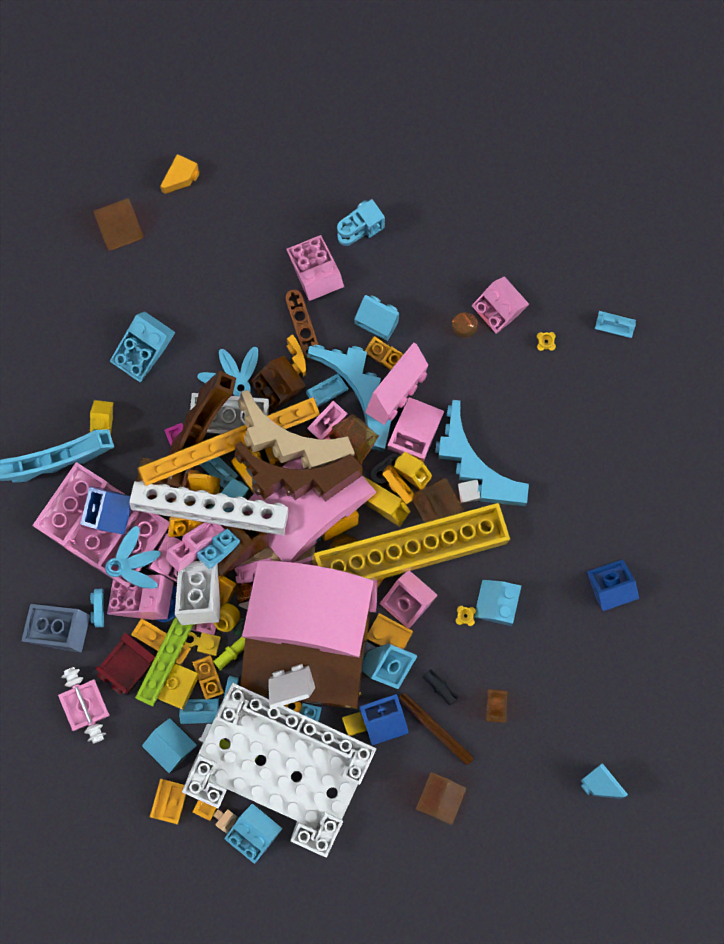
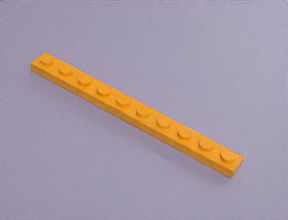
M314 397L267 415V417L276 425L287 429L317 417L320 413ZM246 424L138 467L144 486L235 450V445L240 441L246 446L244 441L247 431Z

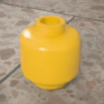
M230 603L220 605L219 622L213 623L214 626L222 632L232 631L241 618L238 608Z

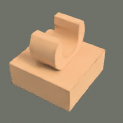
M218 809L213 815L219 820L216 826L226 834L229 833L239 819L228 809L225 813Z

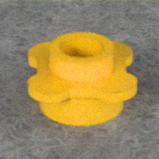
M553 332L538 333V350L549 349L553 351L556 348L554 344L556 335Z
M459 606L457 608L458 617L456 618V623L458 625H474L475 608Z

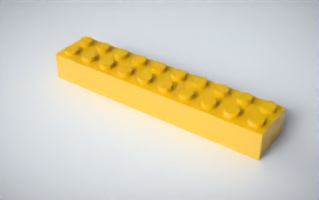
M499 503L317 552L313 554L312 561L314 566L339 570L376 581L502 546L508 543L510 537Z

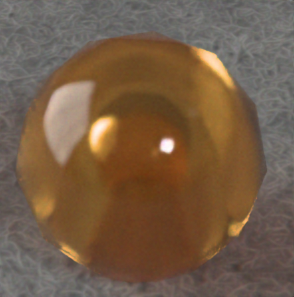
M462 312L453 319L452 328L454 333L460 338H470L478 330V321L471 313Z

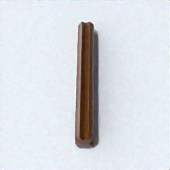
M402 693L398 697L399 702L466 765L473 761L474 757L406 693Z

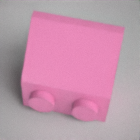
M408 571L396 581L380 602V605L409 629L437 597V594L411 571Z

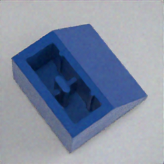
M89 487L80 524L97 530L125 535L131 510L129 503L131 496L101 487Z
M397 694L359 707L372 746L409 733Z

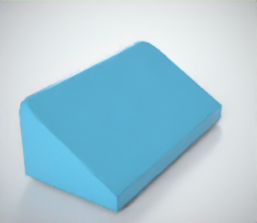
M219 698L207 700L188 699L184 710L180 709L179 711L180 723H213L219 710Z

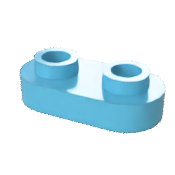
M94 589V593H91L90 596L91 604H94V612H91V624H94L95 627H103L104 592L103 589Z

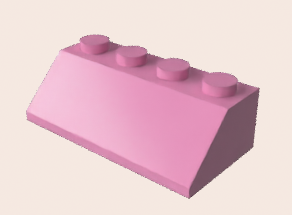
M413 343L372 394L365 413L383 425L388 420L392 421L398 413L396 411L398 407L402 408L408 400L406 397L409 394L412 396L418 387V382L422 383L428 375L426 373L428 364L417 344Z

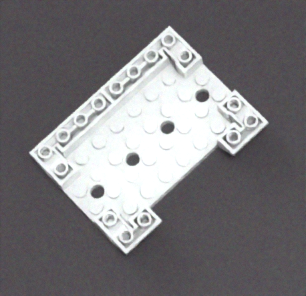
M232 683L194 761L182 792L219 808L227 791L226 789L288 816L297 821L290 841L327 858L343 823L342 818L357 785H360L376 748L285 706L270 709L269 699ZM227 738L230 740L231 744L228 749L220 748L219 742L221 739ZM258 755L266 757V763L262 766L255 763V758ZM294 771H299L302 774V778L298 782L291 780V774ZM331 787L336 788L338 792L334 798H329L326 794L327 790Z

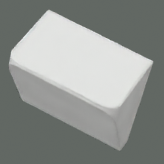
M478 480L458 484L461 503L480 501Z

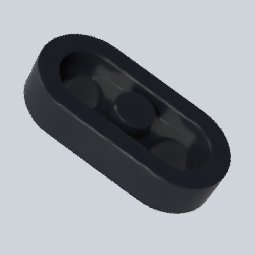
M398 453L390 454L377 464L371 471L372 481L377 485L387 483L388 481L385 477L379 479L377 474L383 473L385 467L389 464L392 465V462L402 455Z

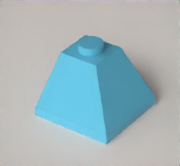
M387 643L368 651L364 658L363 672L373 680L399 689L417 655Z
M603 763L581 780L583 783L581 787L588 795L591 793L593 796L622 799L628 795Z

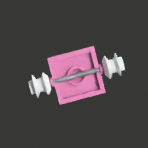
M72 667L64 671L62 678L67 679L65 686L72 687L73 689L58 696L72 730L76 731L88 726L84 733L90 735L88 742L92 741L94 744L104 740L103 736L106 735V733H101L100 730L103 725L96 724L95 722L110 715L96 681L92 680L80 685L83 677H78L77 675L80 669L75 670Z

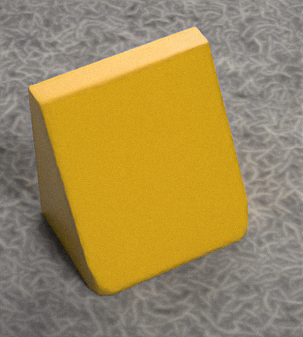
M361 712L342 717L348 736L367 731Z

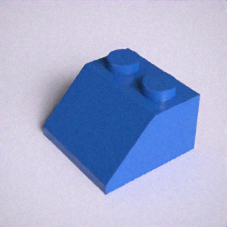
M623 559L587 571L595 597L602 611L639 599L636 581Z

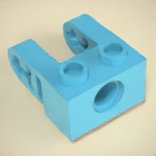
M373 199L368 202L367 200L363 201L355 211L339 221L337 231L338 241L341 245L349 246L366 234L370 238L385 228V217Z

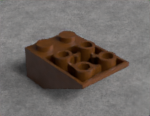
M247 511L243 513L246 516L250 515ZM222 525L225 530H230L240 540V543L217 564L218 574L221 577L267 548V533Z

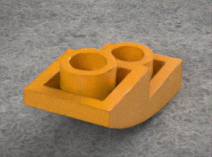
M292 334L287 338L288 345L286 347L292 355L296 354L292 357V367L297 374L301 373L304 377L306 376L304 355L298 341Z
M375 336L364 350L367 352V356L390 370L393 369L404 355Z
M211 655L192 661L196 673L200 674L198 679L205 700L223 694L224 691Z

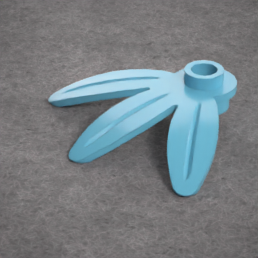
M252 347L243 360L240 373L231 355L226 350L220 349L219 358L225 373L236 377L233 395L240 397L242 391L237 390L239 385L245 387L243 391L249 390L250 392V384L247 381L256 367L258 348ZM199 373L197 377L206 383L216 373Z
M134 526L121 542L116 558L107 561L105 571L111 577L122 576L128 582L138 587L154 589L158 584L153 579L131 569L144 567L160 557L161 552L157 550L147 551L129 557L135 548L140 528ZM112 566H117V567H118V570H117V571H113V570L111 569V567H112Z

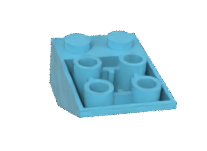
M145 311L139 313L132 321L110 362L137 381L142 382L168 346L175 332Z

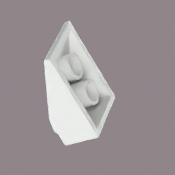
M193 561L178 572L175 616L181 625L219 622L220 592L217 564L208 569L201 561Z
M303 664L291 667V671L284 672V670H279L272 673L273 676L269 679L270 709L310 697L315 689V684L309 665L303 667Z

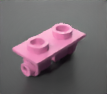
M267 558L259 561H272V559ZM258 561L242 564L234 568L237 573V584L241 583L243 585L244 583L254 581Z

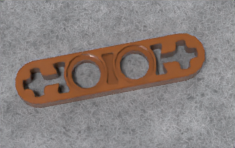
M295 289L290 290L285 297L286 304L303 355L307 360H313L307 358V343L311 342L313 347V345H318L301 292ZM291 295L299 297L297 299V308H295L293 301H289L291 299ZM303 312L305 314L304 320L297 321L294 318L295 314ZM303 329H308L311 332V336L309 338H302L300 332Z

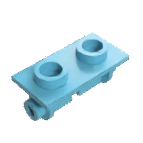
M599 311L595 329L632 338L636 320Z
M220 457L199 464L211 476L220 478V485L224 489L233 478L236 479L238 477Z

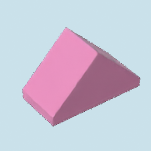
M332 401L307 429L316 438L326 439L336 431L347 413Z

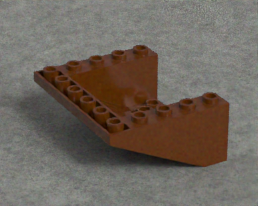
M368 610L359 658L323 652L320 649L288 643L277 644L245 638L241 687L269 698V679L273 676L272 673L279 670L288 672L292 670L291 667L303 664V667L309 665L315 689L309 698L296 702L357 709L370 610Z

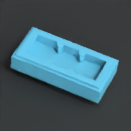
M336 374L308 389L306 394L309 398L314 397L316 405L319 407L347 392L349 388L340 375Z

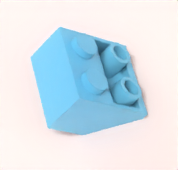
M365 295L354 320L356 325L388 341L399 322V312L390 304L386 306L380 303V299L377 297Z
M251 804L239 817L224 839L255 864L275 840L282 828L255 805Z

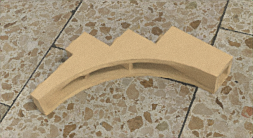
M249 390L241 392L238 405L240 410L245 413L246 417L244 419L247 426L244 441L246 446L250 447L252 453L272 447L274 456L278 457L280 463L301 457L302 465L307 469L330 465L350 453L354 457L355 453L348 436L337 439H313L288 432L276 425L260 410Z

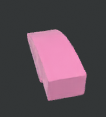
M206 522L185 534L181 542L167 550L166 560L178 572L197 559V552L212 544V538L225 529L218 524Z

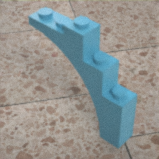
M320 345L310 346L307 358L319 361L334 369L347 381L359 399L366 426L364 447L383 452L391 420H388L383 425L365 413L372 394L380 385L381 380L374 373L367 372L362 374L367 352L363 351V348L356 346L348 348L346 354L337 349H332V351L325 350V347Z
M453 400L452 405H448L447 417L451 418L450 424H446L445 435L449 436H441L440 442L436 441L435 453H439L438 459L461 461V463H457L456 474H460L459 480H478V482H482V484H478L480 501L526 506L529 484L516 482L499 475L477 457L463 431L460 417V401Z
M109 429L94 430L70 442L36 453L0 460V481L12 480L13 483L27 482L42 473H55L76 462L84 464L114 448Z

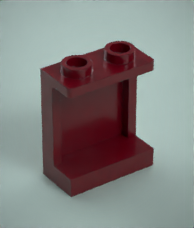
M124 633L118 645L104 662L96 668L99 672L97 676L105 683L107 680L113 683L112 689L120 695L122 693L128 695L151 667L155 659L150 652L128 634Z

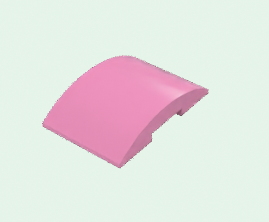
M301 457L290 460L282 466L288 469H307L303 467ZM361 476L326 502L322 497H318L314 493L313 488L297 500L287 496L281 488L265 500L261 495L254 493L249 501L262 500L267 504L281 503L288 507L289 515L284 536L267 533L268 545L282 562L293 563L317 543L315 540L344 516L348 517L377 492ZM265 514L262 517L264 519H269L272 517V515Z
M76 462L32 526L109 576L105 571V565L108 560L116 558L121 542L134 526H138L140 532L135 548L129 557L147 551H154L169 529V521L158 514L130 510L125 535L81 525L89 487H101L118 493L122 492ZM112 566L111 569L117 571L118 567ZM142 567L131 570L139 572ZM109 576L127 588L131 585L122 576Z
M258 561L242 637L277 644L288 643L320 649L323 652L359 658L374 581L320 566L280 561Z

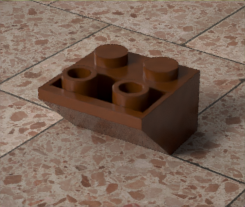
M285 356L271 360L250 381L261 398L269 399V410L271 412H274L293 399L306 387Z

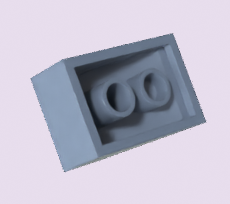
M30 604L22 642L82 653L90 615L78 609Z

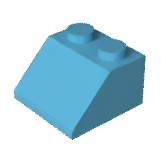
M482 580L474 618L512 626L521 586L503 581Z

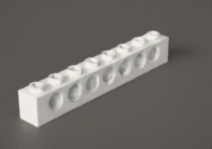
M134 481L129 502L131 510L283 536L289 515L288 507L281 503H274L273 505L267 504L262 500L249 501L244 497L232 498L221 493L214 495L203 490L196 492L190 491L185 487L172 488L167 484L144 486L143 481ZM150 495H157L155 499H148ZM169 498H175V499H176V500H175L174 502H172V503L167 502V500H168ZM189 501L195 502V504L192 506L186 505V503ZM208 504L214 505L212 509L205 508ZM228 507L233 508L232 512H225L224 510ZM245 511L253 512L249 516L243 514ZM265 514L272 515L269 519H264L262 516Z

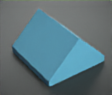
M170 718L156 728L142 745L169 774L197 746Z

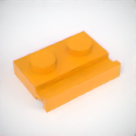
M379 613L368 632L367 640L379 646L389 643L404 649L413 631Z
M160 779L150 817L178 825L186 794L182 792L184 785Z

